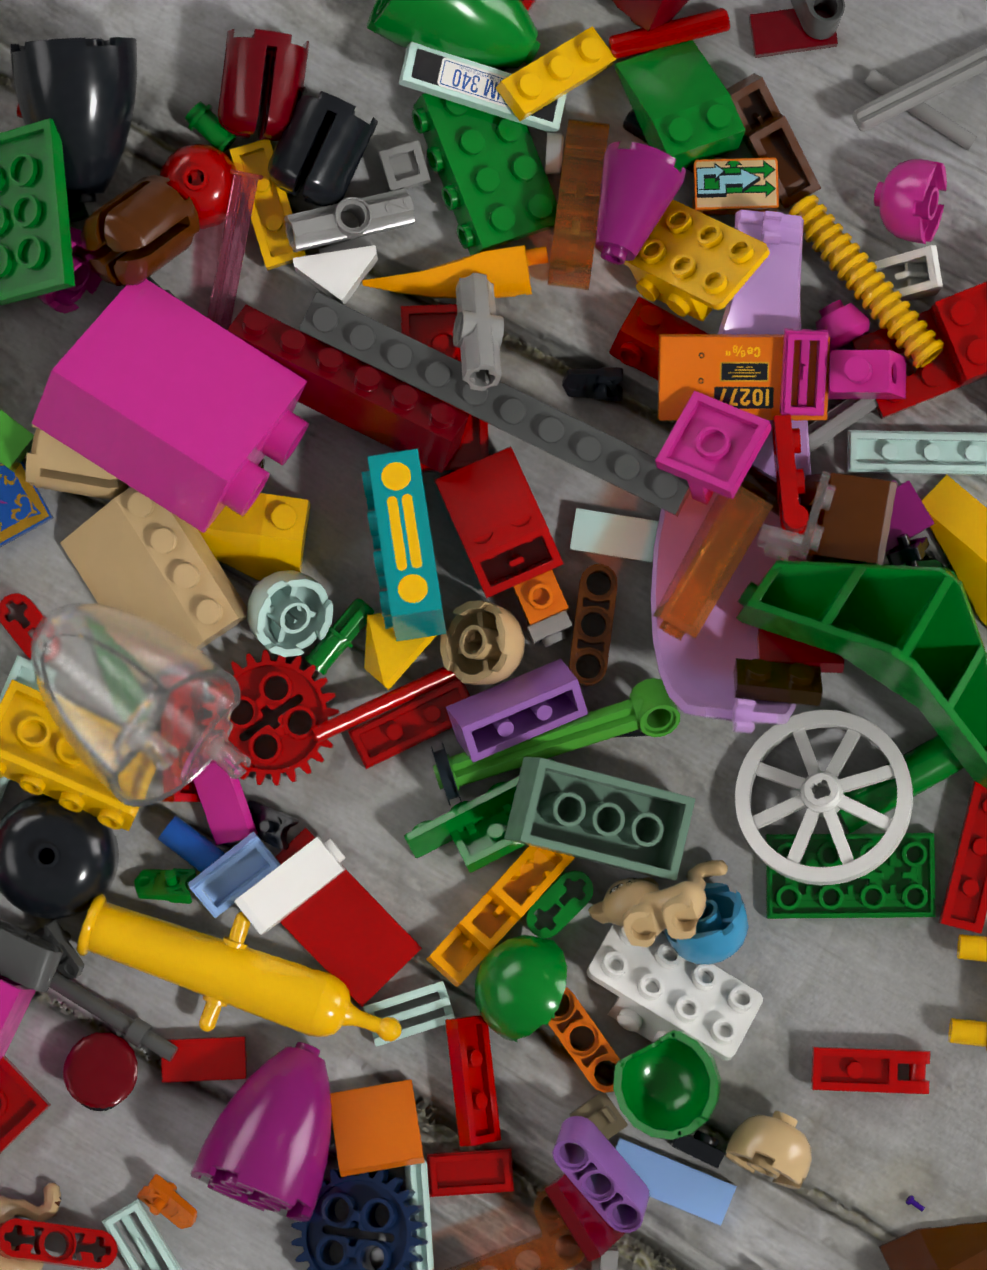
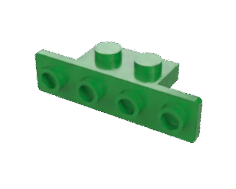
M519 776L508 782H499L493 785L486 793L471 801H462V803L454 805L449 812L434 820H426L417 824L412 831L404 835L415 858H420L454 841L466 867L472 873L525 846V844L504 839Z

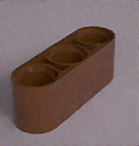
M594 564L588 567L582 573L578 588L569 669L578 679L579 685L584 687L598 684L605 676L608 666L618 582L615 572L609 566L603 564ZM594 573L604 574L610 581L609 591L603 595L592 594L586 585L588 577ZM590 614L600 616L605 623L604 632L597 637L587 636L581 628V621L585 616ZM583 656L594 657L600 666L597 676L591 679L581 677L576 671L578 659Z

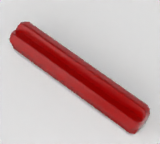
M719 8L672 20L650 31L640 28L612 35L609 37V47L613 56L619 59L726 32L730 29L729 15L725 9Z

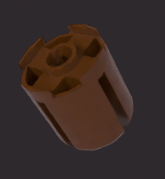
M158 175L143 177L97 209L85 220L80 234L81 247L88 250L84 257L90 269L105 282L116 286L139 285L187 250L192 244L194 235L200 230L197 210L190 197L184 200L177 190L166 184L170 181L169 178Z

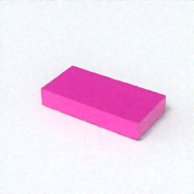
M231 755L196 762L189 767L216 845L243 840L253 831L256 834L258 833Z

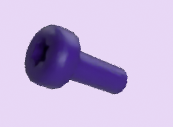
M912 1195L906 1199L907 1205L912 1204L921 1212L924 1210L925 1207L916 1202Z

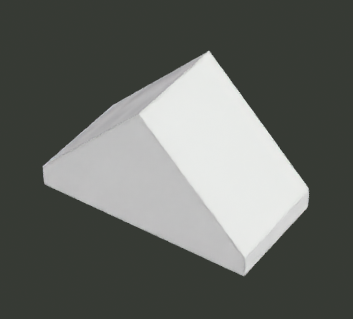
M376 245L293 258L297 274L343 305H346L362 283V280L365 279L378 261Z
M936 245L926 246L874 262L877 265L876 272H883L885 274L884 281L892 282L894 285L892 290L894 292L899 291L902 294V301L936 296L943 287Z

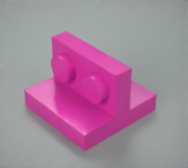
M694 391L655 459L658 469L687 480L692 499L708 505L714 492L733 499L772 429L770 421Z

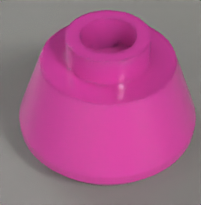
M841 299L819 310L822 318L815 322L816 331L818 329H825L829 332L830 350H836L861 337L869 331L870 319L852 303L844 306Z

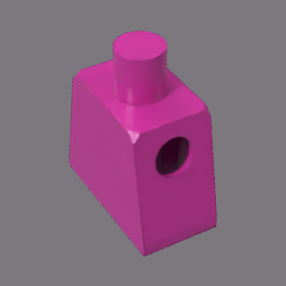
M830 350L828 399H906V357L891 350Z

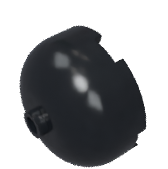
M42 794L19 802L1 819L0 892L19 910L39 918H67L89 909L94 898L100 894L105 895L111 887L119 862L118 843L113 830L101 824L97 817L84 810L81 812L67 810L59 804L58 800ZM45 848H51L55 853V859L50 864H46L40 857L41 851Z

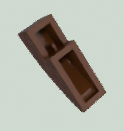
M753 73L727 88L746 130L742 139L753 158H776L778 161L779 202L783 208L786 209L821 189L786 117L780 113L763 77Z

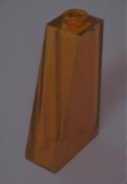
M741 486L733 499L717 494L653 614L654 617L662 621L659 629L680 641L684 635L691 638L697 637L773 505Z

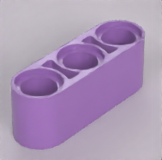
M582 1116L567 1118L562 1123L553 1149L554 1161L609 1226L621 1233L636 1231L643 1222L649 1201L648 1187L593 1122Z

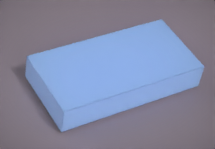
M253 831L191 880L188 886L213 917L217 918L232 906L238 897L281 864Z

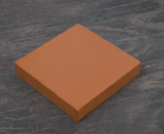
M412 1079L331 1093L332 1123L341 1177L425 1163Z

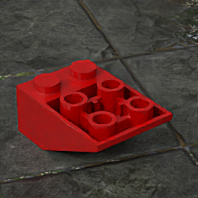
M511 446L435 479L486 598L564 564Z

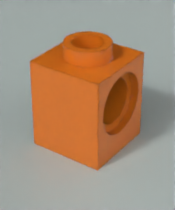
M552 570L513 586V591L529 626L565 610L567 612L569 609Z

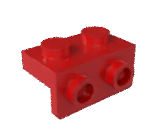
M639 296L622 324L609 354L624 364L632 366L658 381L659 334L709 333Z

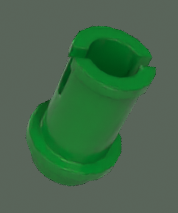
M202 101L198 102L184 118L189 123L188 129L190 131L195 129L213 147L225 152L237 139V136L222 127L218 116L212 112L213 106L211 104L205 105Z

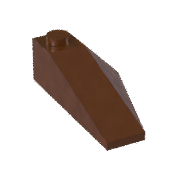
M987 1222L962 1223L936 1228H918L878 1247L889 1270H987Z

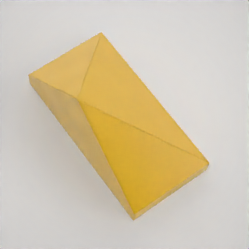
M382 613L367 615L364 669L389 690L436 636L396 641L394 628H385Z

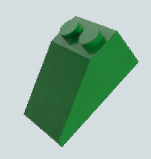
M693 40L658 48L615 64L614 68L648 145L676 159L674 167L678 171L682 167L693 166L695 160L712 159L739 149L746 131L729 92Z

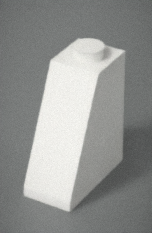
M316 837L234 902L260 935L267 933L346 869L340 862L346 857L331 838L324 843L320 837Z

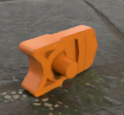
M155 1174L148 1183V1186H144L141 1189L137 1198L149 1207L152 1214L159 1215L161 1213L178 1228L192 1227L196 1221L197 1210L175 1192L177 1187L174 1183L167 1182L160 1175Z

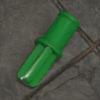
M354 599L334 625L330 626L326 636L318 642L304 659L311 665L314 664L316 669L325 675L326 671L347 647L350 649L353 647L351 642L367 624V615L374 614L375 611L362 599Z

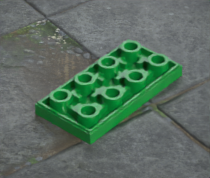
M885 833L845 834L854 860L871 850ZM905 833L895 851L880 866L860 878L840 884L813 885L797 882L777 873L766 865L767 919L936 917L934 833ZM765 834V841L777 853L787 858L797 834ZM812 834L800 864L810 867L842 865L831 834Z

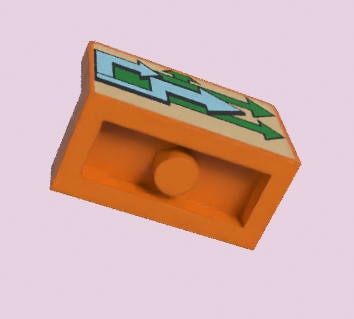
M776 158L695 160L693 165V209L707 216L735 215L739 210L777 212L779 208L778 161Z

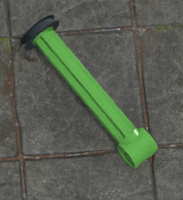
M656 678L646 679L639 682L632 689L629 700L588 712L585 716L472 763L465 752L449 756L446 753L443 742V749L434 752L431 746L436 765H433L439 788L444 789L448 803L451 806L449 800L459 797L462 803L458 791L460 786L520 768L524 757L548 759L638 729L640 732L651 737L665 736L677 728L680 722V713L677 705L669 698L663 681Z

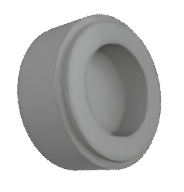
M548 132L545 174L560 175L563 172L565 135L563 133Z

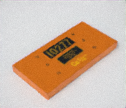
M659 334L658 420H678L694 391L765 420H773L774 416L781 415L780 397L784 334ZM829 335L827 351L824 416L791 415V420H827L830 352ZM794 340L791 406H797L801 340ZM810 340L806 406H814L817 341Z

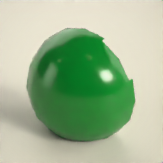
M521 935L507 939L491 950L482 961L475 981L476 1006L487 1025L502 1038L517 1042V1039L530 1036L543 1024L547 1025L551 1018L555 1017L554 1014L559 1008L566 988L567 964L563 950L554 940Z
M672 1030L647 1047L619 1060L615 1065L613 1089L621 1112L633 1127L650 1137L673 1140L692 1134L709 1120L719 1101L721 1078L715 1058L700 1040L683 1031Z

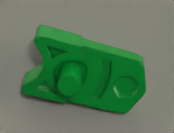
M143 869L134 880L137 896L140 899L190 904L192 903V898L188 890V883L197 875L195 869Z

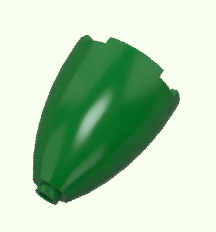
M376 0L367 23L369 30L404 48H407L408 44L412 41L428 48L495 69L518 68L523 62L530 64L541 45L536 40L538 31L521 0Z

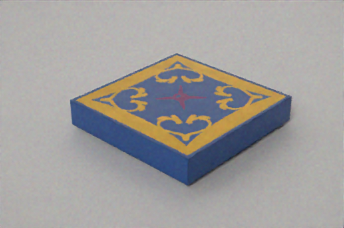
M23 461L14 472L0 462V548L54 519L38 488L26 482V466Z

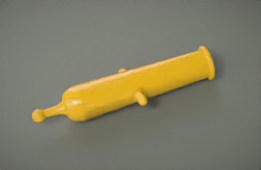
M104 894L94 898L86 914L76 948L80 956H85L88 952L203 995V1000L206 1003L199 1020V1026L205 1032L212 1031L215 1028L221 1008L229 1005L313 1037L334 1035L342 1026H355L375 1032L381 1039L389 1042L396 1040L401 1035V1024L397 1019L393 1017L380 1018L355 1007L350 1001L349 989L334 975L249 948L248 944L245 943V939L251 922L243 912H239L235 916L229 936H224L223 939L108 903Z

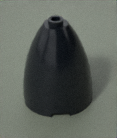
M112 37L110 40L100 38H64L27 41L25 46L10 44L13 80L24 124L29 125L45 119H53L62 140L67 195H71V203L96 202V194L106 191L117 170L131 127L137 84L136 39L128 37Z

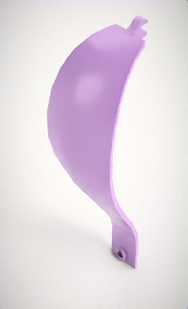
M739 210L735 213V229L766 243L770 254L726 305L718 334H784V328L801 330L800 281L804 225L802 216L787 215L774 211ZM768 420V421H770L771 428H772L773 420ZM791 420L792 428L800 429L801 453L795 454L796 469L803 468L805 478L806 475H811L808 420ZM770 431L753 465L776 478L772 432ZM738 491L733 499L714 492L708 505L692 499L690 492L678 517L661 509L653 553L651 585L652 633L658 670L667 694L685 714L731 721L734 732L753 733L754 723H787L795 710L796 704L735 698L733 671L736 658L758 659V628L736 619L743 608L737 601L751 581L757 585L776 560H805L792 557L794 540H789L783 536L780 528V517ZM800 494V497H799V504H800V505H801V494Z

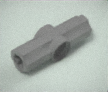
M406 188L364 198L348 197L338 204L286 215L284 218L285 232L293 252L337 242H345L366 235L410 226L415 223L414 206ZM349 212L354 214L359 221V227L349 228L344 225L341 220V213Z
M472 273L468 277L460 278L456 286L458 314L453 329V345L460 348L463 380L470 385V389L485 391L489 387L497 386L502 376L499 349L504 334V319L502 316L496 315L494 284L489 282L487 275Z

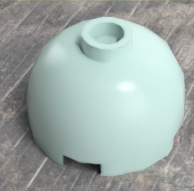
M295 570L278 571L264 577L253 588L248 599L247 621L251 632L271 653L283 657L304 654L305 652L302 649L310 646L317 638L322 640L332 623L333 604L328 599L326 590L313 577Z

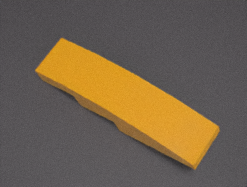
M528 846L426 960L457 988L575 857Z

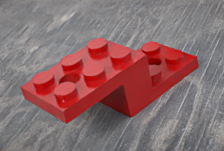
M987 281L936 301L929 310L919 313L917 319L919 321L925 320L927 323L926 329L928 331L933 330L936 333L935 340H942L944 342L943 350L929 364L922 368H916L915 373L906 376V399H875L881 419L987 377ZM887 328L876 330L850 342L853 350H891L898 354L905 352L904 348H897L895 345L897 340L895 338L890 339L887 336Z

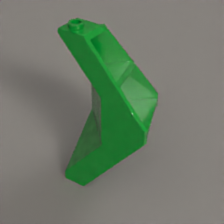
M776 560L758 585L752 581L748 584L737 601L743 608L736 619L742 623L841 655L916 706L972 779L987 789V653L963 583L958 580L956 573L937 560L917 561L918 566H906L905 563L896 566L889 564L874 565Z

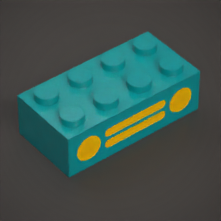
M418 449L367 456L369 471L361 473L368 506L367 514L374 550L381 549L373 551L379 587L380 589H387L386 591L379 592L385 628H394L396 641L447 634Z

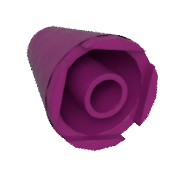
M619 141L608 145L604 154L595 247L601 252L600 256L604 260L622 265L625 261H632L636 258L684 183L686 169L682 167L678 171L674 167L676 159L657 148L632 142L629 149L618 148Z

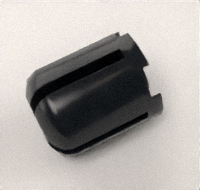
M304 86L295 105L291 121L282 133L268 163V173L281 190L296 197L318 154L303 190L304 201L315 206L338 204L344 198L378 121L373 117L371 123L368 124L354 115L356 106L321 91L318 98L309 96Z

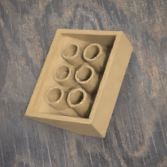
M132 487L112 499L60 542L149 683L247 619V606L198 529Z

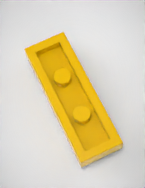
M592 26L501 80L496 90L518 120L522 121L608 69L617 58L613 56L611 50Z
M262 139L230 149L229 151L236 168L267 271L293 263V258L306 256L304 250L293 252L287 239L284 218L286 215L293 213L287 193L273 182L268 173V163L273 154L270 140Z

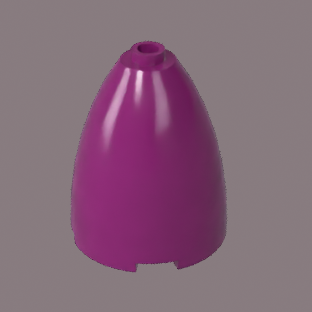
M297 1042L295 1047H285L257 1069L233 1095L217 1118L204 1141L190 1175L199 1180L204 1175L210 1179L208 1188L261 1211L265 1209L272 1212H280V1209L288 1210L287 1218L296 1221H309L322 1186L331 1138L332 1107L330 1083L326 1063L319 1057L320 1050L312 1045Z

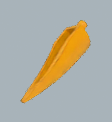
M526 245L486 250L423 271L362 280L363 286L395 293L456 299V286L459 279L468 277L472 273L487 275L489 282L494 284L495 298L516 297L523 294L532 295L529 266L549 263L547 247L526 249Z

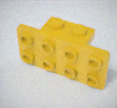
M673 199L636 258L632 261H625L624 265L630 268L637 281L636 289L647 300L654 302L657 299L667 304L677 315L682 317L689 315L703 322L713 309H723L769 256L770 251L766 243Z

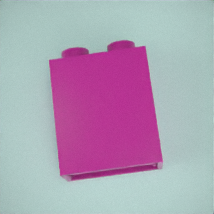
M146 279L139 285H126L51 370L32 424L205 533L225 506L241 516H244L251 508L270 475L269 472L258 466L265 455L280 465H284L290 458L309 426L307 421L293 413L307 381Z

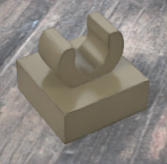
M599 1092L569 1114L570 1117L582 1116L589 1119L607 1140L628 1126L618 1109L604 1092Z

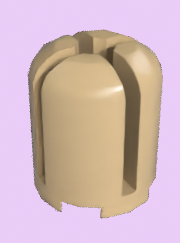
M32 424V427L37 429L34 434L31 453H27L25 469L26 482H29L30 485L42 489L107 500L114 499L129 488V485Z

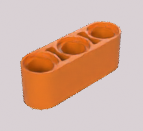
M566 986L564 994L569 998L568 1009L560 1015H555L553 1019L551 1018L548 1025L596 1090L604 1093L613 1092L614 1081L606 1084L601 1083L595 1078L594 1071L596 1066L602 1061H611L616 1064L621 1059L574 993ZM585 1026L592 1030L594 1039L588 1048L577 1049L571 1045L570 1034L574 1028Z

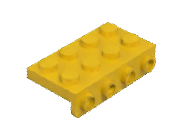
M11 680L0 703V778L4 776L19 783L23 790L31 794H45L54 798L67 810L73 812L84 810L97 817L98 821L108 828L130 830L163 756V746L22 683Z

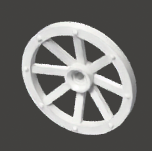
M814 710L793 715L787 723L772 726L754 743L743 760L738 773L735 788V807L738 822L745 839L755 854L768 867L797 882L813 885H834L852 881L868 874L885 862L895 851L910 823L913 808V787L902 753L883 730L872 722L851 713L837 710ZM817 728L847 730L827 769L820 771L806 731ZM794 735L809 776L805 779L764 764L763 761L775 747ZM860 736L877 747L890 764L838 779ZM756 776L801 792V794L753 816L751 796ZM895 778L897 804L894 817L892 819L845 796L844 793ZM820 787H826L830 790L829 796L826 795L820 799L815 798V792ZM806 807L807 810L788 857L785 858L767 844L758 829ZM840 809L886 831L881 840L871 850L855 860L837 815ZM819 817L826 820L842 865L810 867L800 864Z

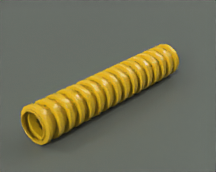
M808 195L797 202L788 214L802 216L804 220V240L808 243H813L812 249L815 252H821V260L823 262H830L829 269L831 271L837 270V278L840 281H846L845 287L848 291H855L854 298L856 300L862 299V307L865 310L870 309L872 311L870 316L873 320H880L879 327L881 329L887 328V336L890 339L895 338L897 340L895 345L898 349H905L904 356L906 358H913L912 365L915 368H922L933 361L942 352L944 342L942 340H935L936 333L933 330L928 331L926 329L927 323L925 320L919 321L917 319L919 313L916 310H909L910 303L908 301L902 302V294L899 291L894 292L892 290L894 285L891 281H884L885 274L883 272H876L877 265L874 262L869 263L867 261L868 255L866 252H859L860 245L858 243H851L852 236L849 233L844 234L842 232L844 228L840 223H834L835 217L833 214H826L827 207L824 204L818 205L819 198L816 195Z

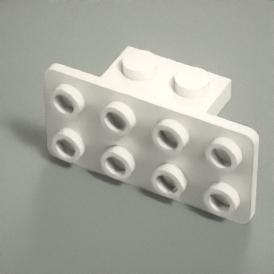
M613 924L587 968V976L591 980L618 996L607 1015L617 1020L621 1027L628 1031L637 1032L653 1043L672 1030H680L700 1040L709 1052L725 1061L731 1060L736 1054L763 1003L761 993L714 964H695L679 956L663 933L656 937L652 946H633L624 932V927Z

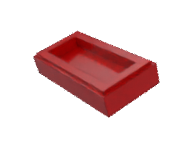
M246 1036L166 1039L177 1046L178 1050L170 1062L161 1057L162 1083L247 1079Z
M511 1148L427 1153L430 1197L514 1191Z

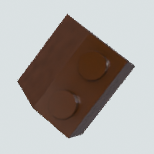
M838 473L806 475L805 494H801V505L807 509L809 519L804 536L794 541L792 557L809 562L883 565L897 483Z

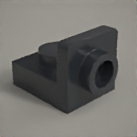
M696 1130L694 1136L686 1135L673 1139L669 1143L672 1147L717 1169L725 1155L722 1150L716 1148L720 1140L700 1130Z

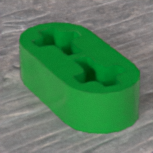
M576 870L568 871L561 875L528 910L526 921L530 931L541 938H550L558 934L592 898L594 888L589 876ZM569 878L574 882L581 878L585 882L582 890L586 895L581 900L572 897L563 905L559 899L567 891L564 882ZM556 903L561 909L553 917V921L556 924L555 927L551 930L547 927H543L540 930L537 929L534 925L538 920L534 914L536 910L540 908L546 912Z

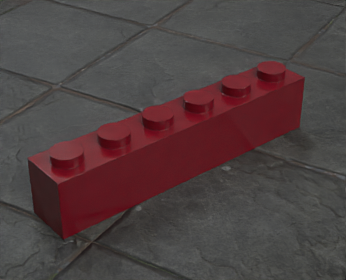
M246 304L227 329L307 381L298 400L299 403L398 452L418 449L420 463L440 473L444 471L459 448L469 414Z

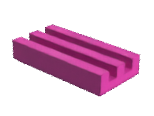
M784 328L780 397L781 415L824 416L829 334L827 330L818 329V331H811L810 329L793 330ZM794 340H801L797 406H791ZM810 340L817 341L814 406H806Z

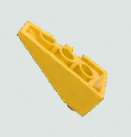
M946 474L923 498L922 503L935 523L929 527L940 548L943 549L958 580L963 583L965 592L974 607L973 609L978 619L987 627V508Z
M260 493L244 516L225 506L205 533L200 530L198 531L218 561L258 581L278 571L295 570L301 572L311 503L307 499Z

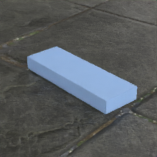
M621 1137L618 1138L615 1149L646 1184L650 1197L721 1226L736 1190V1185Z

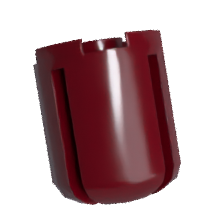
M235 29L227 31L217 114L219 122L223 128L237 137L249 139L250 135L254 134L259 113L265 59H267L258 140L279 141L282 133L291 121L295 105L304 87L309 41H306L303 46L291 43V34L255 29L252 37H234Z

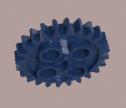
M339 1169L330 1170L331 1183L323 1178L310 1220L291 1223L292 1228L302 1231V1237L291 1241V1245L303 1246L304 1250L295 1260L296 1262H309L310 1266L307 1270H413L409 1263L423 1262L424 1259L415 1252V1247L428 1243L426 1239L417 1236V1230L428 1226L427 1222L415 1220V1215L423 1209V1205L409 1204L415 1191L405 1190L400 1192L399 1189L403 1182L401 1177H395L387 1182L389 1176L388 1169L377 1171L375 1176L374 1172L345 1177H341ZM341 1198L349 1206L348 1216L343 1221H340L335 1214V1205ZM380 1204H384L388 1208L390 1216L388 1222L383 1227L375 1219V1211ZM327 1225L339 1228H359L362 1231L393 1234L395 1239L393 1242L378 1239H360L356 1236L328 1234L324 1231V1228ZM335 1241L342 1245L344 1251L343 1258L338 1264L332 1261L329 1252L331 1245ZM376 1246L384 1254V1262L379 1269H375L371 1265L369 1257L371 1250Z

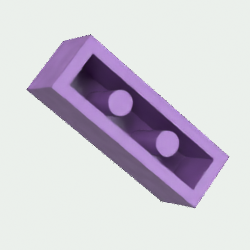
M558 659L446 706L457 742L472 763L588 714L578 679L562 659Z

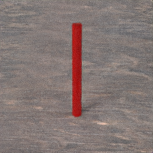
M443 666L310 728L311 734L318 744L453 681L457 677L452 671H447Z

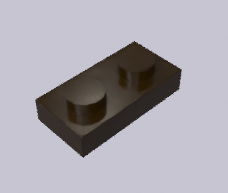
M736 658L733 671L735 698L820 706L823 694L821 667L809 666L804 663L789 664L769 662L763 659L749 660Z

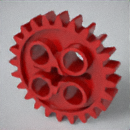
M263 650L261 662H256L255 658L248 653L246 654V667L242 668L236 662H231L234 671L232 677L223 673L218 674L224 684L222 689L209 688V691L217 697L216 703L204 704L205 709L214 712V718L203 721V725L215 728L216 733L210 735L206 740L208 743L220 742L221 747L214 754L215 758L231 755L235 768L238 765L242 766L240 775L242 780H246L253 771L256 772L258 785L263 784L266 775H271L274 785L279 786L281 774L284 773L287 774L292 782H296V769L301 768L310 775L312 770L308 761L313 758L323 763L325 760L318 750L321 746L333 748L334 745L328 739L317 744L310 730L303 735L294 734L289 727L290 718L298 711H305L312 718V728L329 720L330 717L339 715V710L327 707V703L332 701L336 694H323L321 689L329 680L326 677L316 681L312 679L316 672L314 664L304 671L301 670V656H297L289 664L287 663V657L278 655L276 661H272L268 650ZM274 677L284 678L288 684V692L280 700H271L266 694L265 687L267 682ZM302 695V702L277 718L280 723L277 728L266 725L246 741L240 739L242 733L265 719V714L263 713L265 708L269 707L271 710L277 711L295 696ZM247 701L253 707V717L246 724H236L231 717V710L236 703ZM264 735L274 737L277 742L278 749L276 754L269 759L260 758L255 751L256 741Z

